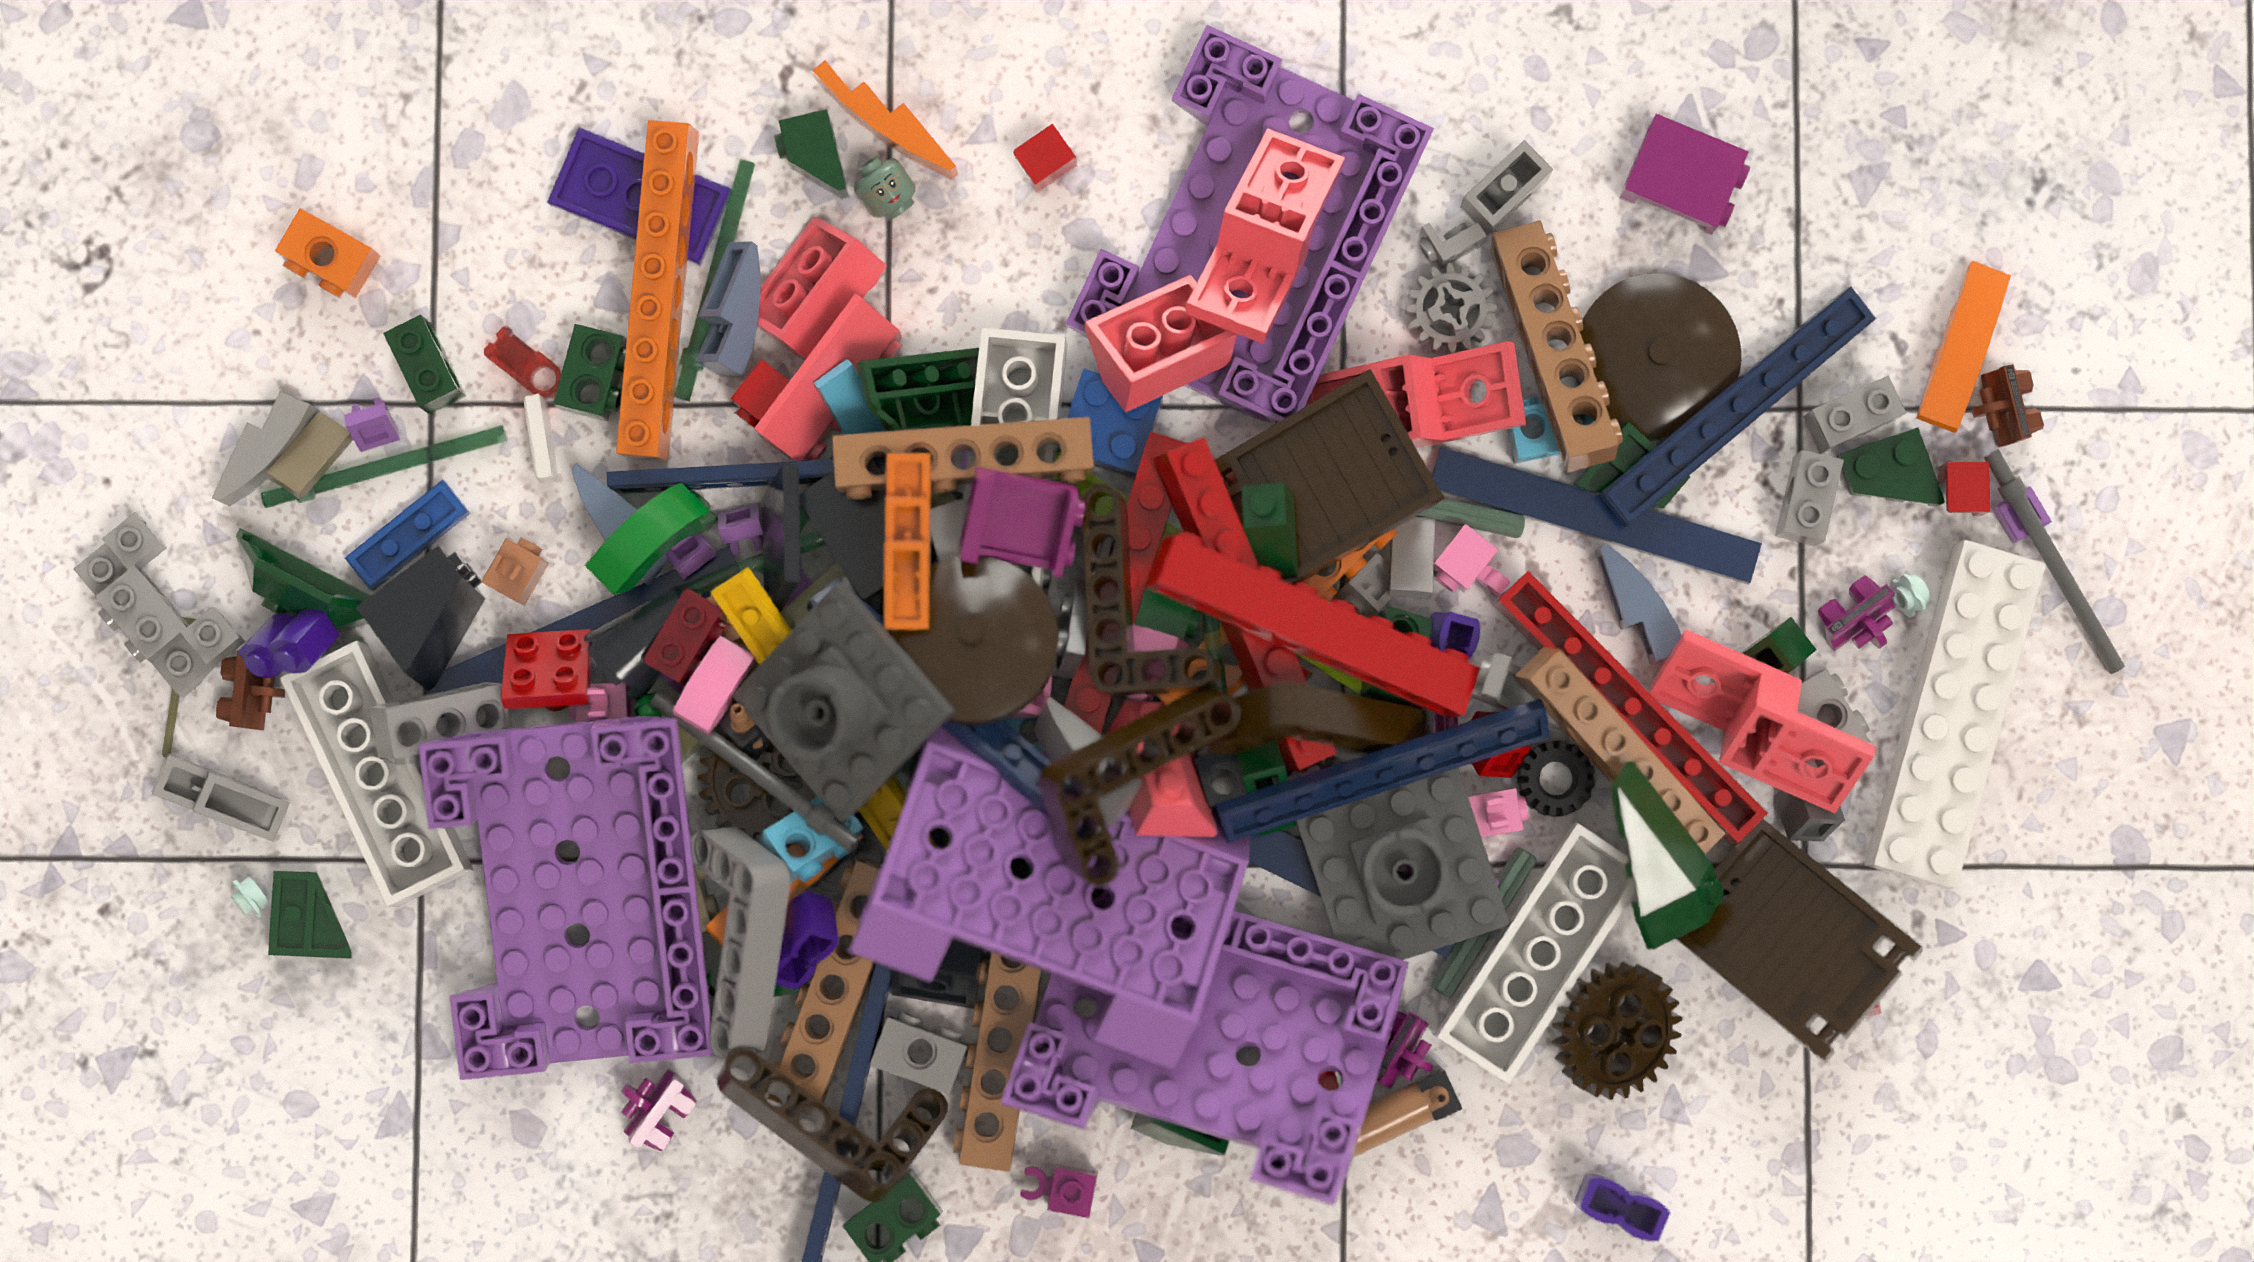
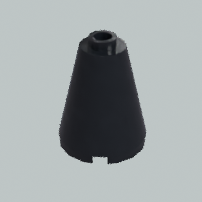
M676 587L591 630L584 637V642L593 643L587 650L597 666L615 686L622 681L629 686L631 690L626 695L632 699L637 700L639 697L648 694L662 675V672L646 664L644 657L684 592Z

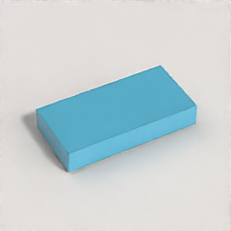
M848 359L813 383L844 435L879 433L885 429L867 406L860 375Z

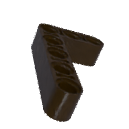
M1099 483L1092 485L1086 490L1082 501H1085L1082 521L1090 675L1092 682L1098 689L1110 696L1117 697L1190 692L1201 687L1211 688L1220 677V666L1214 656L1201 648L1135 652L1127 505L1122 495L1108 484ZM1103 496H1112L1114 506L1111 512L1103 516L1097 515L1095 512L1097 501ZM1114 538L1116 541L1114 553L1107 558H1099L1097 553L1099 543L1103 539ZM1108 580H1116L1118 583V593L1111 600H1102L1099 594L1102 584ZM1111 622H1118L1121 629L1120 636L1112 643H1104L1101 636L1104 626ZM1199 658L1206 659L1208 663L1207 674L1202 679L1191 680L1188 674L1191 662ZM1153 662H1163L1166 669L1163 679L1157 683H1149L1146 678L1148 666ZM1111 665H1120L1123 671L1121 681L1114 686H1107L1104 682L1106 669Z
M1275 683L1233 697L1240 707L1239 722L1229 733L1207 743L1210 753L1235 754L1288 737L1373 753L1426 736V712L1418 708L1298 683ZM1216 704L1212 707L1210 711V717L1215 712Z
M1209 687L1197 688L1051 762L1043 768L1038 779L1039 791L1063 859L1070 872L1098 887L1108 885L1115 879L1119 870V860L1098 799L1229 733L1236 727L1240 718V707L1236 700ZM1216 704L1215 712L1210 717V711L1212 707ZM1180 722L1179 730L1173 736L1174 728ZM1143 741V748L1136 755L1137 747ZM1107 760L1106 767L1099 774L1100 765ZM1069 779V786L1061 793L1062 785ZM1083 817L1081 826L1075 831L1077 821ZM1096 855L1094 864L1088 869L1090 860Z
M738 1049L729 1054L717 1075L718 1089L726 1098L868 1202L882 1201L890 1194L948 1112L947 1100L941 1092L932 1088L921 1089L914 1094L877 1144L749 1049ZM736 1068L744 1071L749 1080L735 1078L731 1069ZM774 1094L778 1096L783 1105L774 1106L770 1104L765 1095ZM917 1107L927 1109L931 1113L932 1119L921 1117ZM805 1119L813 1122L817 1131L809 1132L805 1130L800 1120ZM893 1139L903 1140L908 1145L909 1151L898 1149ZM835 1145L846 1147L852 1157L845 1158L840 1156L836 1152ZM869 1171L880 1172L884 1176L886 1183L882 1184L874 1181Z

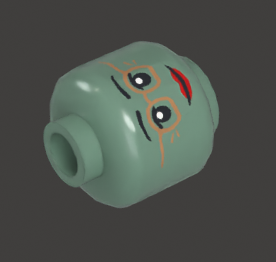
M876 156L858 169L861 177L856 181L854 191L872 217H885L887 221H890L914 204L912 196L915 193L916 186L897 159H887L882 162Z

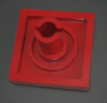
M591 629L507 634L501 692L503 708L544 707L546 710L556 712L563 710L567 705L589 704L587 689L590 688L592 657L587 649L593 643L584 642V637L590 633Z

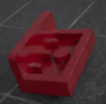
M689 589L684 590L644 657V662L686 687L711 644H714L720 635L724 637L730 626L726 622L727 616L719 606Z

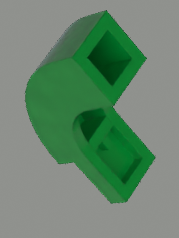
M683 483L677 484L663 491L632 514L608 537L584 566L613 595L632 590L668 550L689 536L709 531L718 518L710 511V504L704 497L691 492Z

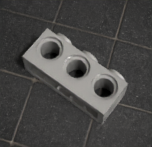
M484 682L369 707L378 757L393 759L395 765L410 764L420 761L418 748L420 743L470 732L511 729L509 709H504L501 701L502 683ZM483 705L486 710V719L479 726L476 720V713ZM444 714L447 718V728L440 735L437 730V721ZM402 723H405L408 728V736L403 743H400L397 739V730Z

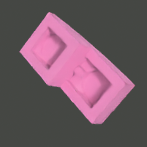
M720 635L683 690L673 709V715L709 735L732 705V695L756 665V659L753 654Z

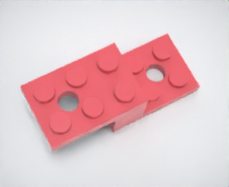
M1267 128L1224 211L1217 246L1187 301L1185 314L1264 344L1306 259L1314 225L1343 168L1345 157ZM1286 172L1294 173L1297 176H1299L1300 179H1287L1283 176V174H1285ZM1235 290H1241L1246 292L1250 297L1242 299L1233 296L1231 292Z
M1509 341L1434 358L1405 355L1320 374L1305 407L1371 369L1416 448L1526 426L1514 342ZM1482 380L1486 385L1487 392L1481 402L1475 403L1471 397V388L1475 382Z
M1687 629L1684 630L1649 687V693L1659 703L1724 731L1719 758L1720 764L1834 814L1875 755L1874 745L1797 712L1802 680ZM1705 675L1714 679L1715 683L1703 685L1694 678ZM1820 759L1827 765L1816 768L1808 765L1805 761Z

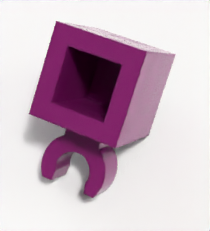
M1057 1164L1054 1177H1048L1038 1167L1030 1166L1025 1168L1024 1174L1037 1177L1039 1187L1034 1191L1021 1189L1020 1196L1022 1198L1036 1200L1043 1195L1049 1196L1048 1211L1090 1218L1098 1172Z

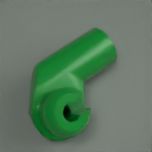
M654 691L639 697L634 704L635 714L648 717H663L664 715L651 706L652 699L660 691Z

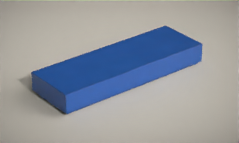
M442 479L348 554L345 559L369 590L374 591L471 513L446 481Z

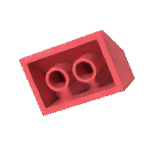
M814 215L760 287L761 298L757 327L790 352L806 360L855 293L864 298L867 292L877 284L879 276L887 265L857 238Z
M1191 275L1085 322L1084 328L1101 380L1125 413L1219 370L1231 362L1237 334L1185 314L1187 301L1197 284Z
M1124 701L1108 730V734L1166 704L1164 702ZM1180 722L1175 726L1173 736L1178 732ZM1143 741L1138 745L1136 755L1143 748ZM1194 751L1139 778L1143 783L1129 809L1136 836L1215 837L1217 829L1196 769Z

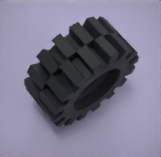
M1551 740L1535 746L1528 752L1517 769L1519 773L1516 777V783L1519 784L1520 791L1518 792L1520 796L1525 797L1529 808L1538 811L1539 814L1544 816L1560 817L1578 811L1586 801H1589L1592 796V788H1595L1596 780L1593 778L1595 769L1594 766H1591L1589 758L1577 745L1569 744L1563 740ZM1551 762L1564 764L1572 775L1570 788L1561 795L1547 793L1540 783L1542 769Z

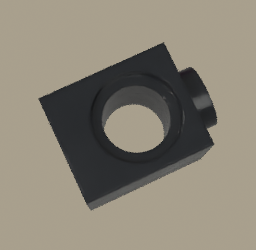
M1212 753L1195 758L1196 769L1212 814L1218 813L1217 803L1247 794L1236 753ZM1224 776L1232 779L1236 787L1228 794H1220L1213 789L1212 782L1216 778Z

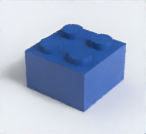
M1083 368L1067 419L1090 417L1093 466L1135 479L1149 432L1154 431L1163 404V396L1125 413L1103 384L1100 373ZM1057 446L1058 452L1062 454L1061 449Z

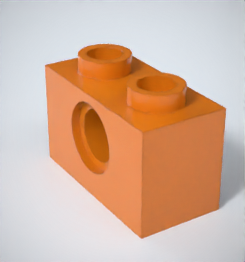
M299 208L275 249V252L286 259L282 265L283 267L302 278H305L308 272L322 279L318 286L338 298H341L344 292L356 298L380 258V255L371 247ZM326 248H333L334 258L331 263L326 266H319L317 259L320 252Z

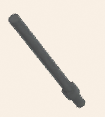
M1999 449L1989 453L1984 459L1986 462H1989V468L2000 485L1997 490L2004 502H2010L2107 670L2110 674H2113L2125 667L2123 661L2026 497L2025 493L2028 490L2020 476H2014Z
M658 692L654 696L651 706L667 718H677L678 726L807 820V827L820 836L826 834L849 852L857 846L860 838L835 820L836 815L823 805L815 806L714 730L708 735L673 715L676 702L664 693Z

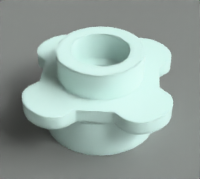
M1903 574L1900 576V581L1894 579L1890 582V588L1895 593L1892 600L1895 606L1907 617L1915 616V611L1923 612L1926 610V605L1930 602V592L1925 582L1919 576Z
M250 877L241 883L237 880L233 881V888L236 892L230 896L245 916L252 912L257 919L260 918V910L269 904L261 889Z

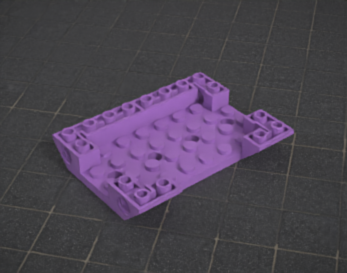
M1206 25L1171 99L1172 102L1207 126L1201 142L1140 271L1138 265L1101 249L1067 319L1066 326L1088 339L1084 328L1086 321L1188 275H1191L1198 282L1217 246L1224 211L1267 128L1345 157L1343 168L1314 225L1306 259L1264 344L1237 334L1229 365L1184 385L1254 419L1277 424L1305 407L1434 128L1363 95L1358 94L1356 99L1352 100L1282 68L1281 58ZM1296 113H1305L1312 119L1313 127L1306 133H1297L1289 125L1290 118ZM1286 172L1285 174H1283V176L1287 179H1300V177L1294 173ZM1235 290L1231 292V294L1237 298L1242 299L1250 297L1246 292L1241 290Z
M634 716L470 732L418 744L428 828L469 826L478 820L497 982L450 996L460 1080L545 1072L550 1063L629 1056L630 1064L713 1056L714 1053L710 1044L712 1019L677 718ZM554 756L566 759L570 765L569 775L562 779L553 777L547 769L548 760ZM563 840L575 842L580 849L579 859L572 862L561 859L557 852L558 843ZM574 923L585 925L590 933L589 941L585 944L573 943L567 935L569 925ZM582 1006L595 1008L600 1016L599 1023L595 1026L581 1024L577 1018V1010Z
M941 726L919 750L905 790L908 794L884 863L877 871L849 953L931 982L951 938L959 939L1111 995L1112 997L1105 1000L1092 1041L1174 1070L1201 1014L1249 863L1250 836L1227 843L1220 818L1213 816L1217 829L1215 837L1136 836L1128 810L1113 826L1110 827L1106 823L1118 856L1119 870L1111 883L1101 887L1110 893L1112 898L1111 906L1108 910H1099L1092 905L1090 900L1092 889L1098 886H1093L1068 870L1050 820L1005 782L990 764L966 748ZM1038 750L1041 754H1043V755L1048 759V757L1046 756L1045 752H1042V751ZM1083 817L1077 821L1075 831L1081 826ZM939 827L948 832L950 845L947 849L937 850L929 844L927 836L930 829ZM1096 855L1090 860L1088 869L1094 864ZM1020 857L1028 861L1031 866L1029 879L1018 880L1011 875L1009 870L1011 859ZM1175 917L1185 918L1190 923L1192 933L1189 939L1180 940L1172 934L1171 922Z
M1101 887L1092 889L1090 894L1092 905L1099 910H1108L1112 903L1110 893ZM1233 911L1198 1023L1174 1070L1093 1042L1092 1039L1105 1000L1112 996L1052 974L1035 1024L1028 1023L1001 1104L1084 1130L1101 1101L1259 1149L1250 1181L1335 1206L1349 1172L1394 1025L1409 962ZM1175 917L1171 922V931L1176 938L1180 940L1189 939L1192 928L1185 918ZM1084 998L1092 999L1098 1005L1095 1014L1087 1018L1080 1017L1074 1012L1075 1004ZM1244 1047H1253L1259 1051L1261 1057L1255 1065L1243 1066L1236 1059L1237 1052ZM1327 1071H1334L1342 1077L1343 1083L1335 1091H1326L1318 1083L1320 1075Z

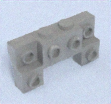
M134 512L102 538L105 543L73 569L103 607L98 612L100 617L113 631L120 628L129 638L124 643L129 652L140 663L145 659L151 662L172 689L184 698L198 687L223 659L245 643V640L233 630L223 618L224 615L214 606L190 625L184 620L150 577L141 570L167 547L147 527L144 519Z

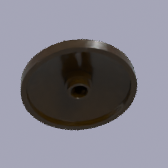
M1648 273L1622 280L1603 292L1582 319L1583 330L1580 331L1584 345L1590 343L1594 351L1596 368H1593V372L1597 382L1603 381L1609 396V405L1606 406L1610 420L1617 419L1620 427L1625 422H1629L1648 440H1664L1739 378L1741 344L1731 315L1714 294L1700 284L1685 277L1667 273Z
M978 555L977 563L961 561L958 556L931 565L929 629H886L956 710L945 722L958 725L991 724L1009 718L1023 710L1038 697L1047 685L1058 656L1057 620L1053 607L1043 589L1020 568L1006 561L988 556Z

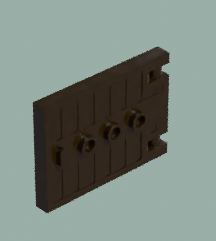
M1371 369L1214 460L1243 530L1242 486L1284 482L1294 494L1298 577L1279 579L1293 586L1294 583H1301L1445 499ZM1233 471L1239 482L1228 487L1223 477Z
M1764 819L1735 845L1714 870L1717 879L1723 885V899L1721 904L1717 906L1709 923L1676 938L1680 944L1825 1064L1835 1054L1834 1049L1830 1046L1841 1034L1845 1039H1848L1903 975L1898 967L1906 957L1915 961L1923 951V947ZM1886 939L1893 944V947L1885 956H1882L1876 951V948ZM1819 1016L1826 1024L1816 1035L1808 1027Z

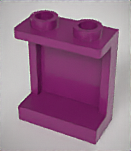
M1656 113L1650 122L1619 198L1633 204L1639 199L1705 227L1704 232L1712 235L1719 225L1726 227L1735 204L1728 201L1734 187L1741 190L1748 176L1751 166L1744 163L1749 151Z
M975 467L958 544L959 558L961 561L977 563L978 555L988 556L1003 561L1051 570L1053 577L1061 578L1064 566H1071L1073 562L1075 541H1071L1070 538L1073 525H1081L1085 501L1079 500L1076 485Z

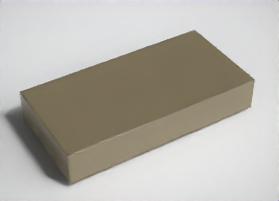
M319 411L268 469L266 474L271 481L302 500L349 446L353 438L345 427Z

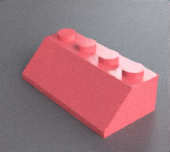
M855 293L754 428L765 442L791 461L819 460L828 447L824 441L833 429L838 432L841 429L813 383L846 359L854 365L859 373L857 362L896 357L903 346L899 343L902 338L900 330Z

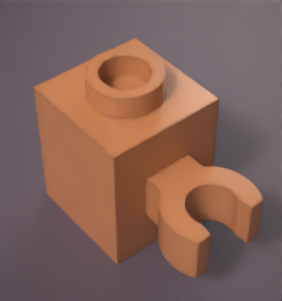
M521 537L517 544L505 539L481 582L525 606L549 562L539 557L543 549Z

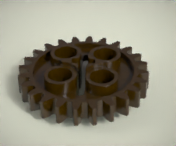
M767 739L769 747L762 751L760 757L755 761L765 769H770L773 775L780 780L801 782L802 788L792 789L807 800L812 801L818 797L797 771L786 772L782 769V762L785 757ZM711 749L709 750L713 753L712 758H700L699 762L709 769V773L700 774L697 776V779L701 783L709 785V787L702 790L699 796L703 800H713L705 811L709 815L721 813L715 823L719 828H724L732 823L731 827L745 831L748 836L755 840L757 835H760L761 838L764 830L794 812L790 808L781 813L773 812L771 802L774 796L746 775L731 773V768L734 766ZM741 783L749 784L751 788L749 797L740 803L733 802L731 800L733 788Z
M1622 961L1618 968L1608 962L1605 965L1604 974L1594 968L1591 969V982L1587 983L1580 978L1577 979L1580 989L1577 994L1566 991L1565 995L1571 1003L1569 1007H1557V1011L1565 1017L1563 1021L1552 1024L1554 1029L1561 1032V1036L1552 1040L1551 1043L1562 1050L1554 1058L1557 1062L1564 1065L1561 1072L1572 1080V1084L1594 1097H1598L1601 1094L1609 1100H1613L1616 1093L1624 1098H1628L1630 1086L1639 1092H1643V1079L1645 1078L1654 1083L1658 1081L1654 1070L1657 1067L1666 1070L1669 1068L1663 1058L1665 1054L1672 1055L1677 1053V1050L1669 1044L1671 1040L1681 1038L1682 1034L1674 1030L1673 1025L1683 1019L1682 1016L1672 1011L1680 1003L1675 998L1669 996L1673 988L1663 983V978L1660 975L1639 964H1636L1634 967ZM1594 1025L1593 1030L1588 1034L1590 1028Z

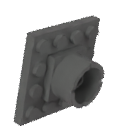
M844 581L835 584L732 695L746 709L751 719L826 807L836 815L837 820L841 824L849 821L956 711Z
M1459 768L1296 820L1336 941L1405 960L1510 925ZM1401 864H1409L1412 869L1411 875L1407 879H1400L1397 876V868Z

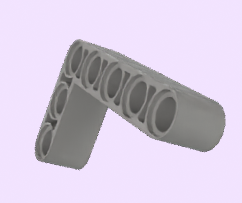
M727 827L697 830L691 835L694 865L730 892L710 1029L711 1048L714 1055L721 1060L727 1059L729 1054L738 1049H749L756 1054H761L766 1046L790 890L789 869L782 859L739 828Z

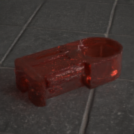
M502 327L496 334L497 340L494 343L489 342L485 347L484 355L532 394H540L544 399L554 398L562 370L544 354L533 350L516 335L510 336L513 330L509 327ZM543 368L552 369L556 375L554 386L546 391L536 389L533 382L536 372Z

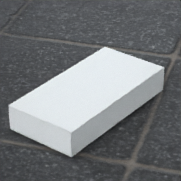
M540 394L524 396L523 402L535 477L543 483L557 482L559 478L546 399Z

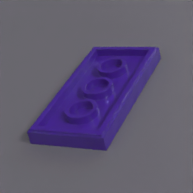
M578 127L547 204L636 240L644 153ZM695 174L687 261L701 266L732 194V189Z

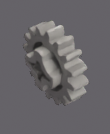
M1448 263L1443 274L1435 266L1431 267V279L1427 280L1420 275L1416 283L1421 290L1410 289L1407 295L1411 301L1415 302V304L1405 308L1406 315L1415 316V319L1409 323L1408 329L1409 331L1420 329L1422 333L1417 342L1422 344L1428 339L1433 342L1431 352L1436 353L1441 345L1446 346L1448 354L1454 353L1457 345H1460L1464 351L1470 350L1472 348L1471 339L1482 343L1485 339V335L1480 328L1491 329L1494 324L1490 318L1486 317L1487 314H1492L1497 309L1495 304L1486 303V300L1493 294L1492 288L1482 290L1479 287L1484 278L1481 274L1473 280L1469 278L1470 267L1465 266L1460 274L1455 273L1452 263ZM1450 283L1461 285L1469 291L1464 293L1453 289ZM1432 290L1435 304L1423 312L1424 298ZM1445 301H1448L1451 306L1458 305L1460 307L1456 318H1453L1450 313L1443 314L1441 312ZM1478 307L1476 323L1469 330V324L1466 320L1467 313ZM1438 326L1446 329L1451 336L1440 334L1432 328Z

